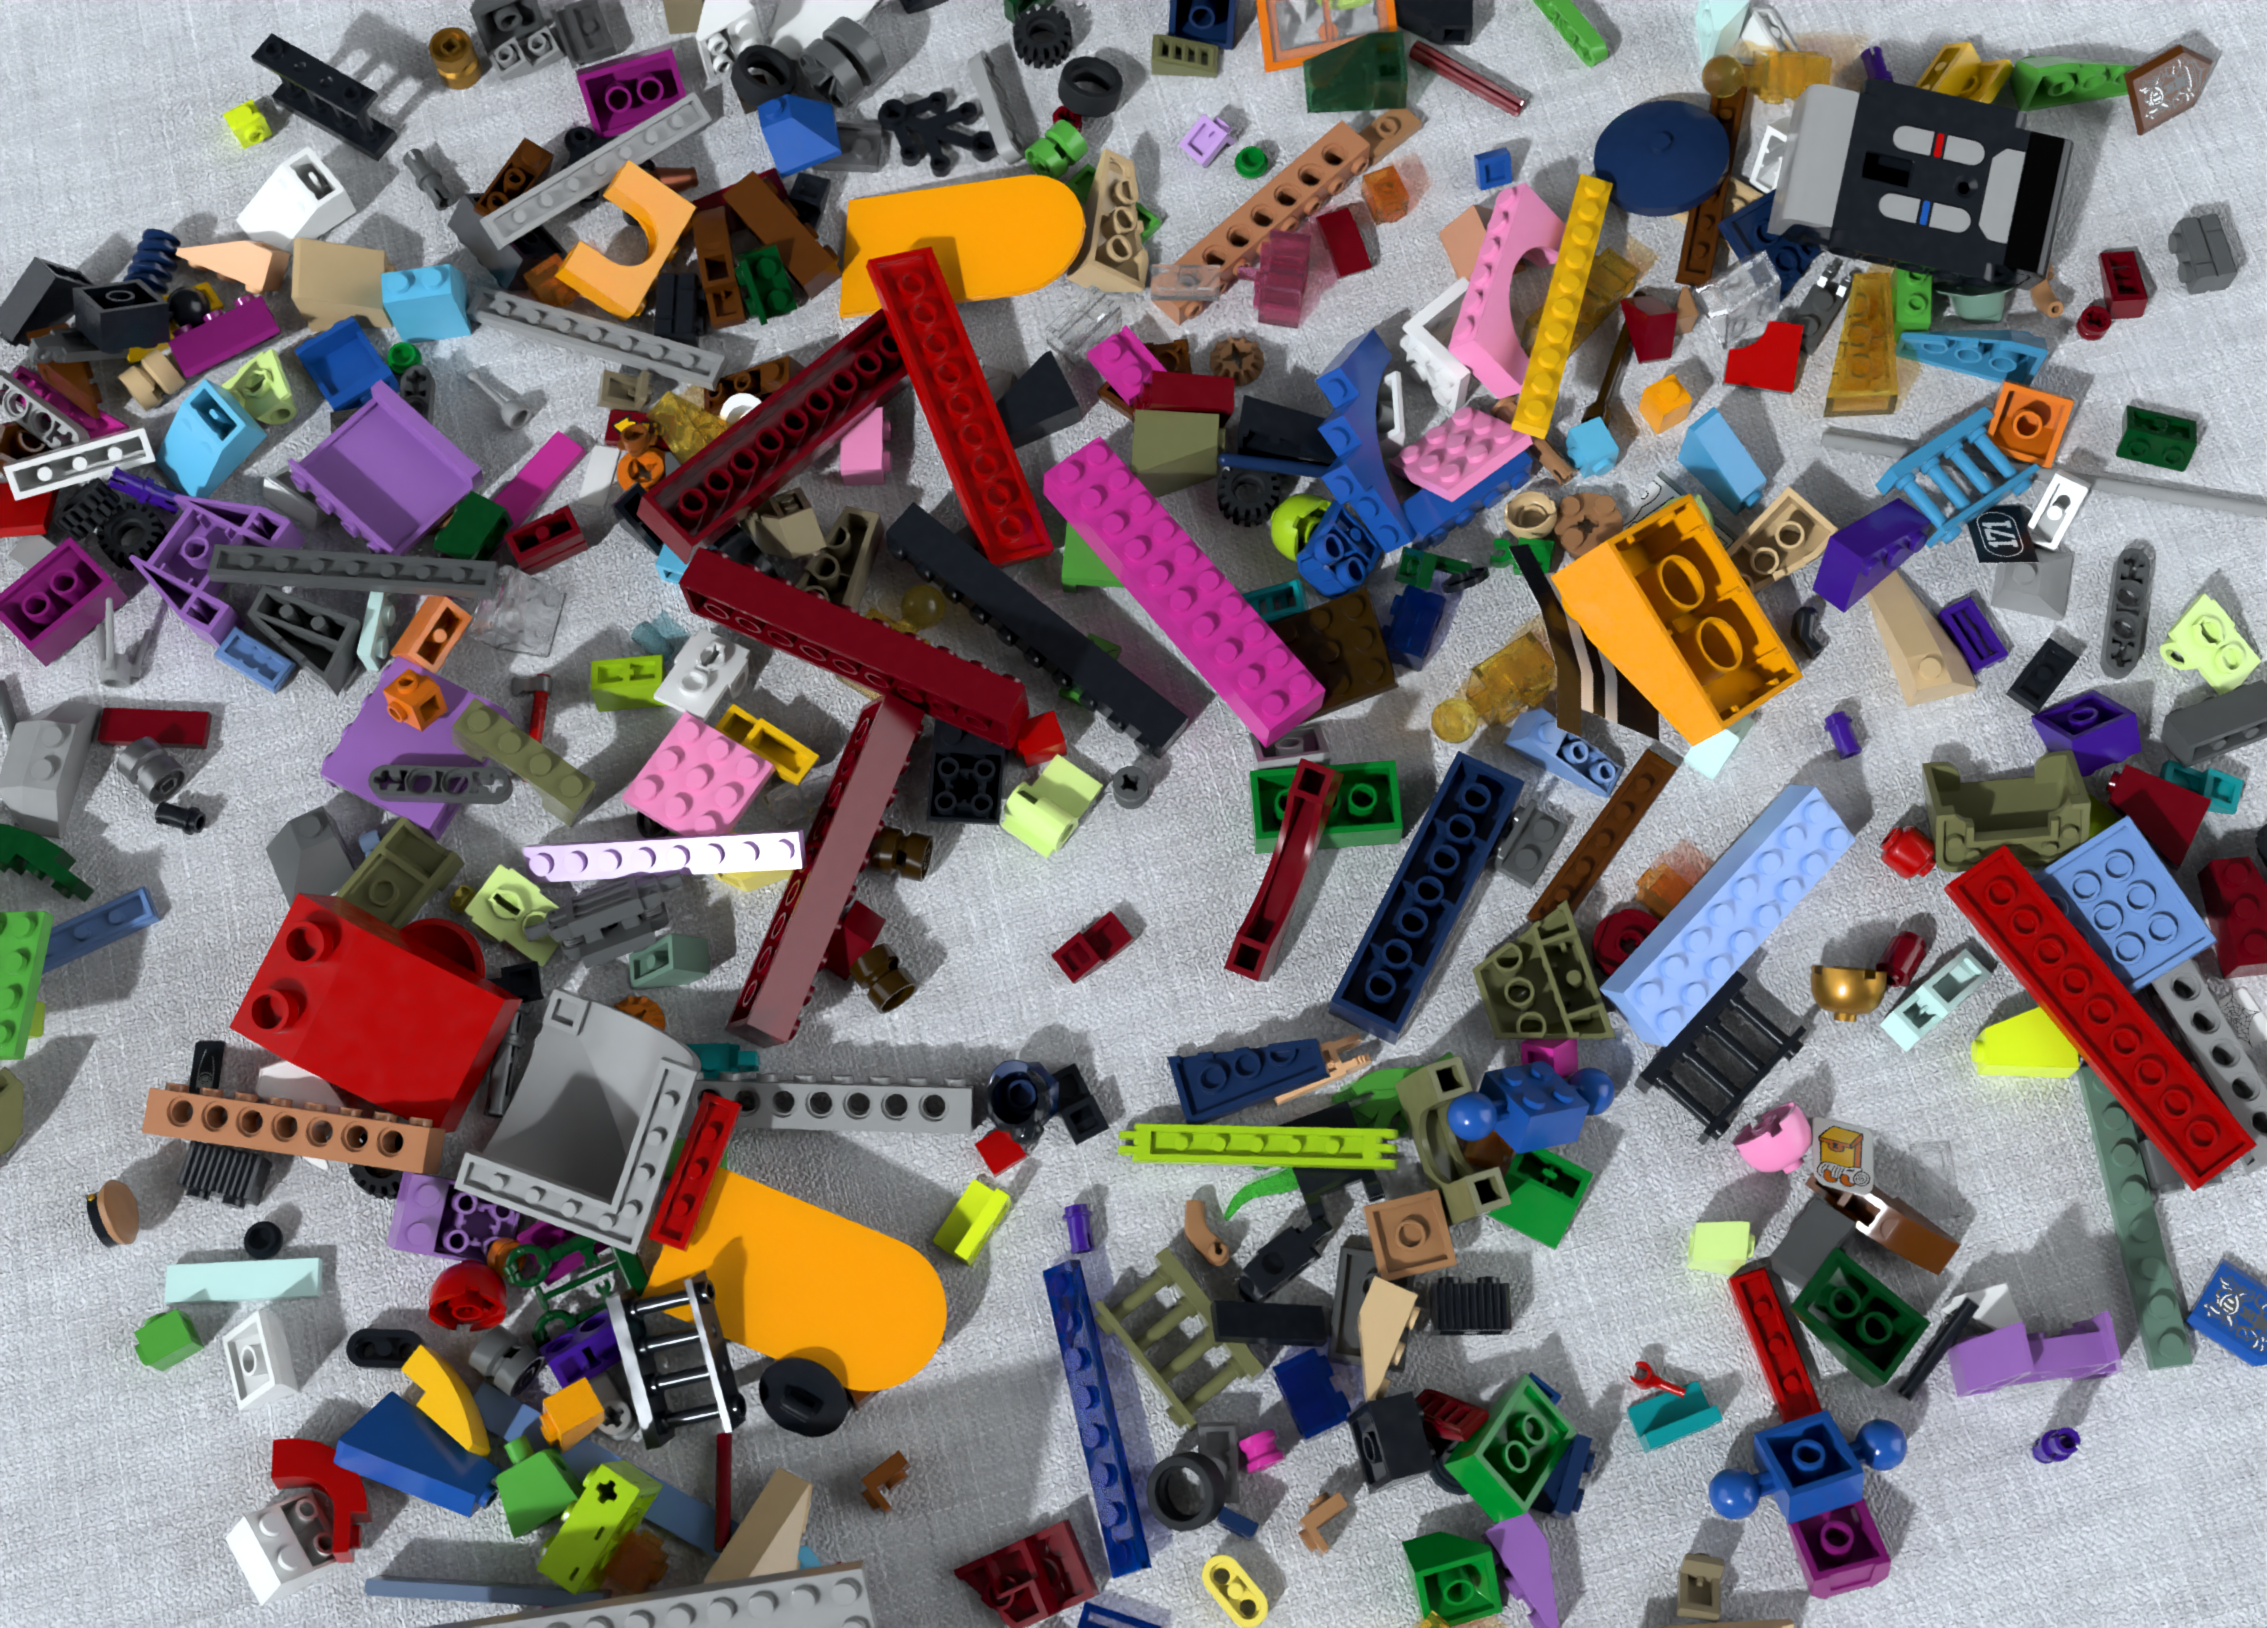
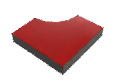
M1769 320L1763 335L1755 343L1745 348L1729 349L1722 385L1791 395L1794 388L1804 325Z

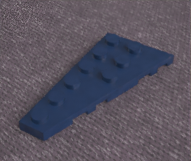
M1776 189L1723 219L1717 225L1772 310L1781 302L1788 290L1796 283L1803 271L1821 251V249L1791 243L1781 235L1767 233Z

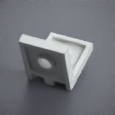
M1464 277L1460 278L1403 325L1402 329L1407 335L1401 339L1400 347L1405 351L1398 356V360L1408 369L1411 377L1417 383H1423L1432 391L1433 397L1440 405L1447 406L1453 412L1465 405L1471 371L1449 352L1440 341L1453 332V328L1456 325L1461 304L1470 283Z

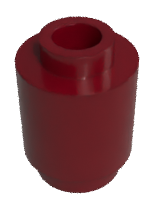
M1901 931L1898 936L1892 937L1875 966L1877 972H1887V985L1899 987L1910 984L1926 956V942L1920 936L1910 931Z

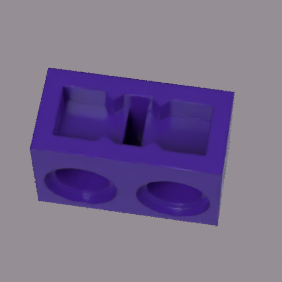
M608 1308L603 1309L539 1347L540 1352L562 1389L584 1377L590 1380L622 1360Z

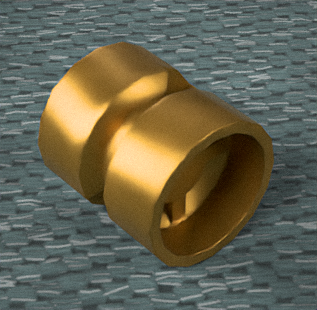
M455 27L444 28L436 32L430 39L429 51L443 83L447 87L456 90L467 89L475 85L481 77L482 68L470 36L464 30Z

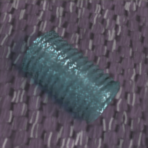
M647 621L638 624L631 633L633 641L645 650L649 656L662 654L663 661L666 662L674 653V646Z

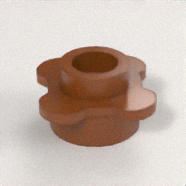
M632 424L621 432V439L617 442V447L620 451L626 450L629 452L631 457H639L645 454L650 446L655 445L658 442L656 434H649L646 426Z

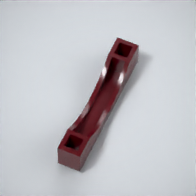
M1303 758L1300 759L1288 792L1284 817L1271 861L1255 900L1235 936L1224 966L1225 969L1258 982L1269 981L1344 773Z

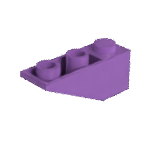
M1527 1511L1526 1514L1501 1521L1484 1532L1481 1537L1485 1542L1484 1544L1489 1545L1492 1550L1494 1566L1500 1564L1508 1576L1504 1580L1507 1589L1517 1601L1523 1599L1530 1609L1531 1613L1527 1617L1533 1628H1559L1548 1542L1529 1512Z

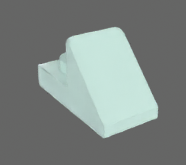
M1744 716L1725 730L1692 746L1683 761L1711 780H1714L1751 731L1755 721Z

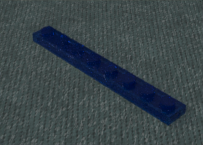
M1068 1260L1042 1272L1112 1578H1122L1150 1569L1152 1565L1080 1260Z

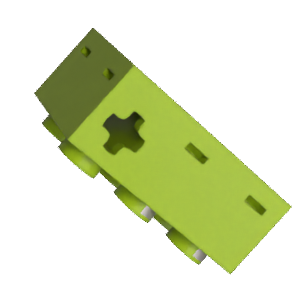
M627 1460L601 1463L600 1466L595 1465L590 1470L583 1482V1486L586 1489L578 1501L573 1500L568 1505L561 1517V1521L564 1522L556 1536L553 1534L547 1539L539 1552V1555L543 1558L536 1569L574 1596L599 1589L664 1486Z

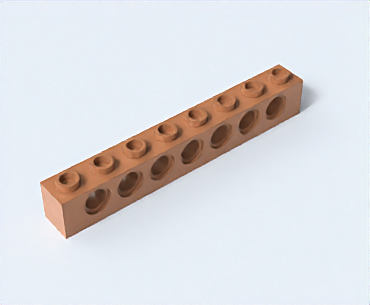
M1341 120L1151 283V301L1179 326L1188 318H1195L1205 303L1212 297L1214 299L1218 298L1225 291L1227 284L1234 278H1240L1245 275L1256 259L1260 256H1267L1277 241L1283 236H1290L1298 227L1299 222L1306 216H1313L1328 197L1339 194L1350 178L1354 175H1361L1369 165L1370 144ZM1283 203H1291L1292 205H1283ZM1260 223H1266V224H1269V225H1267V226H1261V225H1258V224H1260ZM1241 243L1244 246H1235L1234 244ZM1211 264H1220V265H1222V266H1220V267H1212V266H1210V265H1211ZM1190 284L1197 285L1195 288H1188L1186 286Z
M166 1082L165 1089H149L142 1133L420 1174L438 1175L446 1129L432 1127V1119L410 1117L409 1124L397 1122L398 1115L374 1112L372 1119L361 1117V1109L339 1107L338 1114L326 1112V1104L304 1102L303 1109L292 1107L293 1100L269 1097V1102L266 1104L257 1102L258 1095L235 1092L234 1099L223 1097L224 1090L200 1087L199 1094L189 1093V1085ZM190 1105H192L193 1115L189 1120L187 1112ZM226 1109L228 1113V1119L226 1123L223 1125L222 1114ZM261 1114L263 1122L261 1128L258 1130L256 1127L257 1117ZM296 1119L298 1127L296 1133L292 1135L290 1127L292 1121ZM331 1124L333 1133L331 1138L327 1140L325 1130ZM366 1129L368 1139L366 1144L362 1146L360 1135ZM399 1134H401L403 1137V1146L399 1151H397L395 1147L396 1137Z

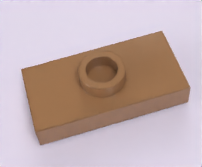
M1400 102L1358 133L1370 144L1369 163L1372 166L1376 165L1421 129L1422 122Z

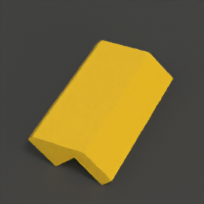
M1971 42L1944 44L1914 87L1990 104L2014 70V67L2009 59L1981 61Z

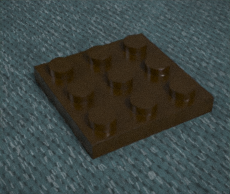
M1366 587L1268 625L1325 689L1322 707L1300 724L1399 687L1370 591Z

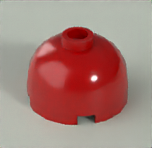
M465 1260L443 1270L431 1287L429 1318L437 1325L449 1330L457 1331V1324H472L469 1332L491 1329L502 1323L505 1319L508 1303L506 1284L496 1270L477 1260Z

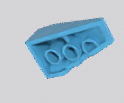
M2011 329L1901 332L1892 355L2001 383L2004 378L2030 386L2047 357L2048 348L2045 338L2034 336L2027 331Z

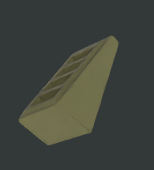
M1153 34L1152 75L1217 77L1218 46L1168 35ZM1175 55H1182L1181 60L1175 59ZM1189 55H1195L1194 62L1188 61ZM1202 56H1208V65L1201 64Z

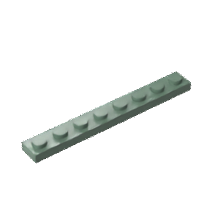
M2090 1066L2081 1067L2076 1072L2149 1369L2151 1371L2189 1366L2193 1364L2132 1117Z

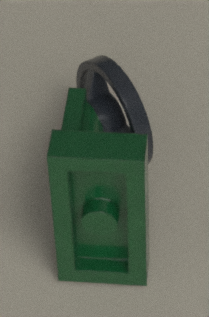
M1403 546L1395 581L1429 590L1434 570L1452 574L1450 578L1441 584L1444 593H1453L1483 582L1490 576L1487 567L1472 568L1471 563Z

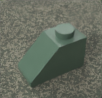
M671 933L657 940L656 944L649 946L645 950L629 954L631 990L689 985L710 974L711 957L709 955L708 939Z

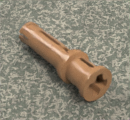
M1514 394L1502 398L1494 405L1490 414L1495 418L1499 417L1500 420L1512 424L1518 397ZM1530 435L1533 444L1528 449L1552 474L1558 484L1563 486L1573 479V476L1578 471L1563 457L1551 441L1546 437L1541 439Z

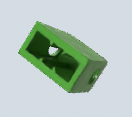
M526 1435L518 1437L504 1446L513 1467L496 1476V1483L514 1539L527 1536L562 1516L568 1505L573 1500L578 1501L585 1490L583 1484L557 1449L553 1447L534 1453Z

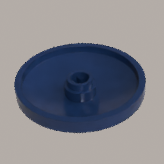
M1675 100L1648 102L1625 111L1605 128L1597 141L1594 151L1596 178L1613 183L1609 200L1625 211L1648 217L1676 215L1702 204L1721 186L1727 175L1730 163L1729 141L1721 123L1705 109L1691 103Z

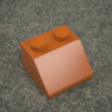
M2003 378L1991 410L1994 417L1987 424L1986 435L2003 455L2051 468L2074 400L2068 396Z

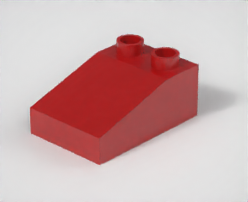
M298 893L229 1028L291 1064L408 1121L410 1117L432 1119V1127L446 1129L445 1133L455 1132L522 999L340 896Z

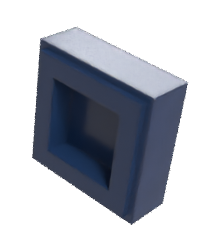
M1224 1506L1217 1518L1218 1526L1249 1542L1253 1540L1259 1527L1258 1523Z

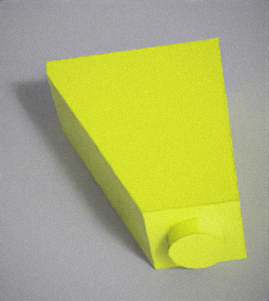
M2040 1006L1985 1028L1971 1044L1972 1062L1977 1063L1978 1075L2069 1078L2079 1069L2078 1052Z

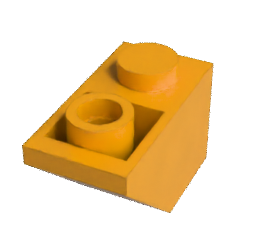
M586 1377L542 1400L543 1414L539 1416L542 1423L540 1429L549 1446L557 1444L562 1454L570 1450L604 1421V1409Z

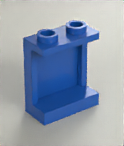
M354 316L338 321L327 331L307 339L301 346L295 349V353L342 424L373 398L370 388L380 379L394 392H400V385L388 365H385Z

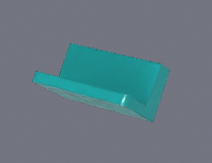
M1694 1381L1681 1386L1686 1388L1683 1398L1666 1392L1627 1409L1628 1417L1645 1454L1713 1427L1723 1420L1717 1405L1709 1406L1699 1382Z

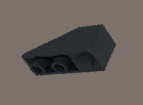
M1374 0V2H1373V15L1377 16V13H1376V4H1375V0ZM1394 0L1398 27L1437 45L1470 46L1473 28V0Z

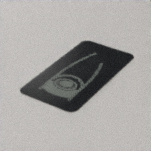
M196 1042L189 1093L199 1094L200 1087L219 1089L224 1042Z

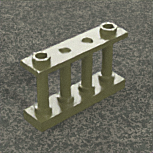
M1166 1247L1155 1255V1264L1158 1266L1154 1270L1155 1275L1110 1310L1099 1299L1094 1303L1095 1311L1098 1315L1093 1319L1107 1337L1111 1333L1115 1335L1170 1405L1165 1411L1179 1429L1185 1425L1192 1432L1197 1428V1422L1191 1414L1237 1377L1240 1380L1246 1377L1252 1384L1264 1374V1367L1245 1343L1215 1342L1210 1310L1212 1302L1169 1248ZM1173 1285L1182 1296L1178 1300L1179 1305L1135 1340H1132L1119 1322L1164 1286L1169 1288ZM1197 1315L1206 1326L1202 1330L1203 1335L1156 1371L1143 1352L1187 1317L1192 1319ZM1222 1346L1230 1356L1226 1361L1228 1365L1181 1402L1167 1383L1212 1347L1217 1349Z

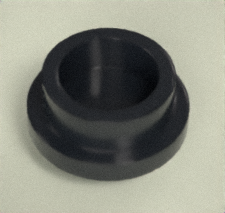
M268 1221L255 1223L247 1230L244 1236L245 1250L250 1256L259 1260L272 1258L280 1251L283 1245L282 1231L277 1225Z

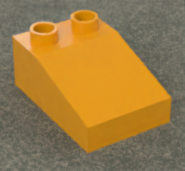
M1690 493L1611 537L1551 576L1552 581L1561 594V602L1566 613L1579 623L1587 638L1692 746L1725 730L1803 678V675Z

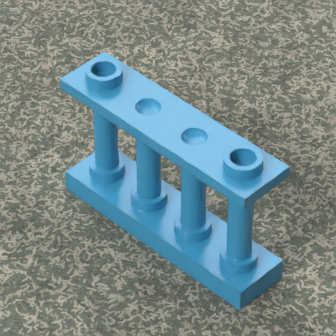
M1986 406L1980 408L1891 466L1875 484L1883 495H1886L1895 488L1899 491L1904 490L1925 516L1931 520L1938 530L1925 543L1929 548H1932L1941 541L1945 544L1950 543L1963 532L1961 529L1963 526L2012 493L2018 497L2034 484L2030 479L2040 467L2035 463L2019 473L1986 435L1987 430L1985 426L1994 417ZM1967 441L1970 445L1975 444L2008 482L1996 489L1962 450L1964 448L1963 444ZM1945 457L1947 460L1951 459L1984 498L1972 504L1939 466V459ZM1919 472L1923 476L1928 475L1961 513L1948 520L1915 482L1917 478L1915 475Z

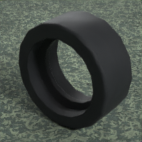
M767 45L746 47L739 54L731 74L732 86L736 93L744 101L755 107L783 95H791L797 80V72L791 60L781 51ZM758 68L765 70L776 77L780 85L768 86L753 78L747 69Z
M1089 56L1073 58L1065 64L1061 72L1058 97L1063 105L1075 114L1091 118L1104 117L1115 111L1119 103L1123 87L1122 76L1116 67L1100 58ZM1075 82H1092L1101 86L1106 92H1089L1081 89Z
M1190 1451L1166 1457L1155 1465L1148 1477L1146 1494L1149 1507L1156 1519L1169 1529L1184 1532L1206 1526L1218 1517L1225 1504L1226 1486L1224 1476L1216 1463L1203 1454ZM1179 1468L1191 1469L1203 1483L1205 1492L1204 1505L1196 1514H1182L1170 1500L1168 1491L1169 1477Z

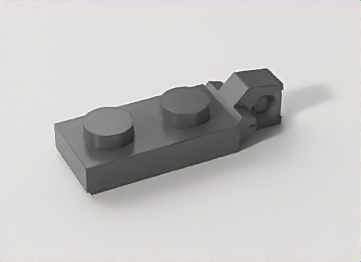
M76 327L51 329L50 334L32 338L27 354L33 363H49L52 360L56 363L127 358L129 348L124 349L122 353L118 354L102 352Z

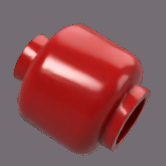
M1899 825L1896 826L1879 846L1883 850L1881 854L1883 863L1904 879H1911L1917 874L1924 877L1936 864V860L1933 858L1935 854L1934 842L1913 825H1907L1903 828Z

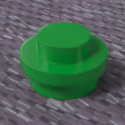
M1245 147L1235 158V169L1243 178L1257 179L1267 171L1268 159L1258 147Z
M400 342L393 345L389 350L387 363L392 372L402 376L408 367L422 364V355L416 346L407 342Z

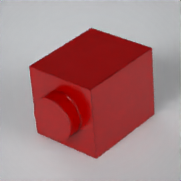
M1054 710L1027 719L1012 747L1016 759L1022 757L1026 768L1053 760L1057 754L1061 757L1067 755L1066 742Z

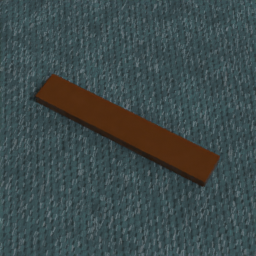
M1647 748L1531 908L1526 919L1532 923L1538 920L1541 921L1556 910L1557 906L1566 899L1572 916L1575 914L1676 773V766Z

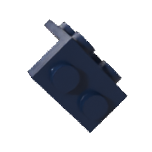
M1578 1433L1573 1437L1529 1509L1563 1521L1571 1515V1511L1578 1513L1585 1492L1584 1489L1578 1488L1582 1473H1590L1596 1451L1590 1450L1592 1438Z

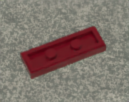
M103 707L97 741L101 745L129 746L137 739L147 736L152 737L164 748L207 749L212 715L209 712Z

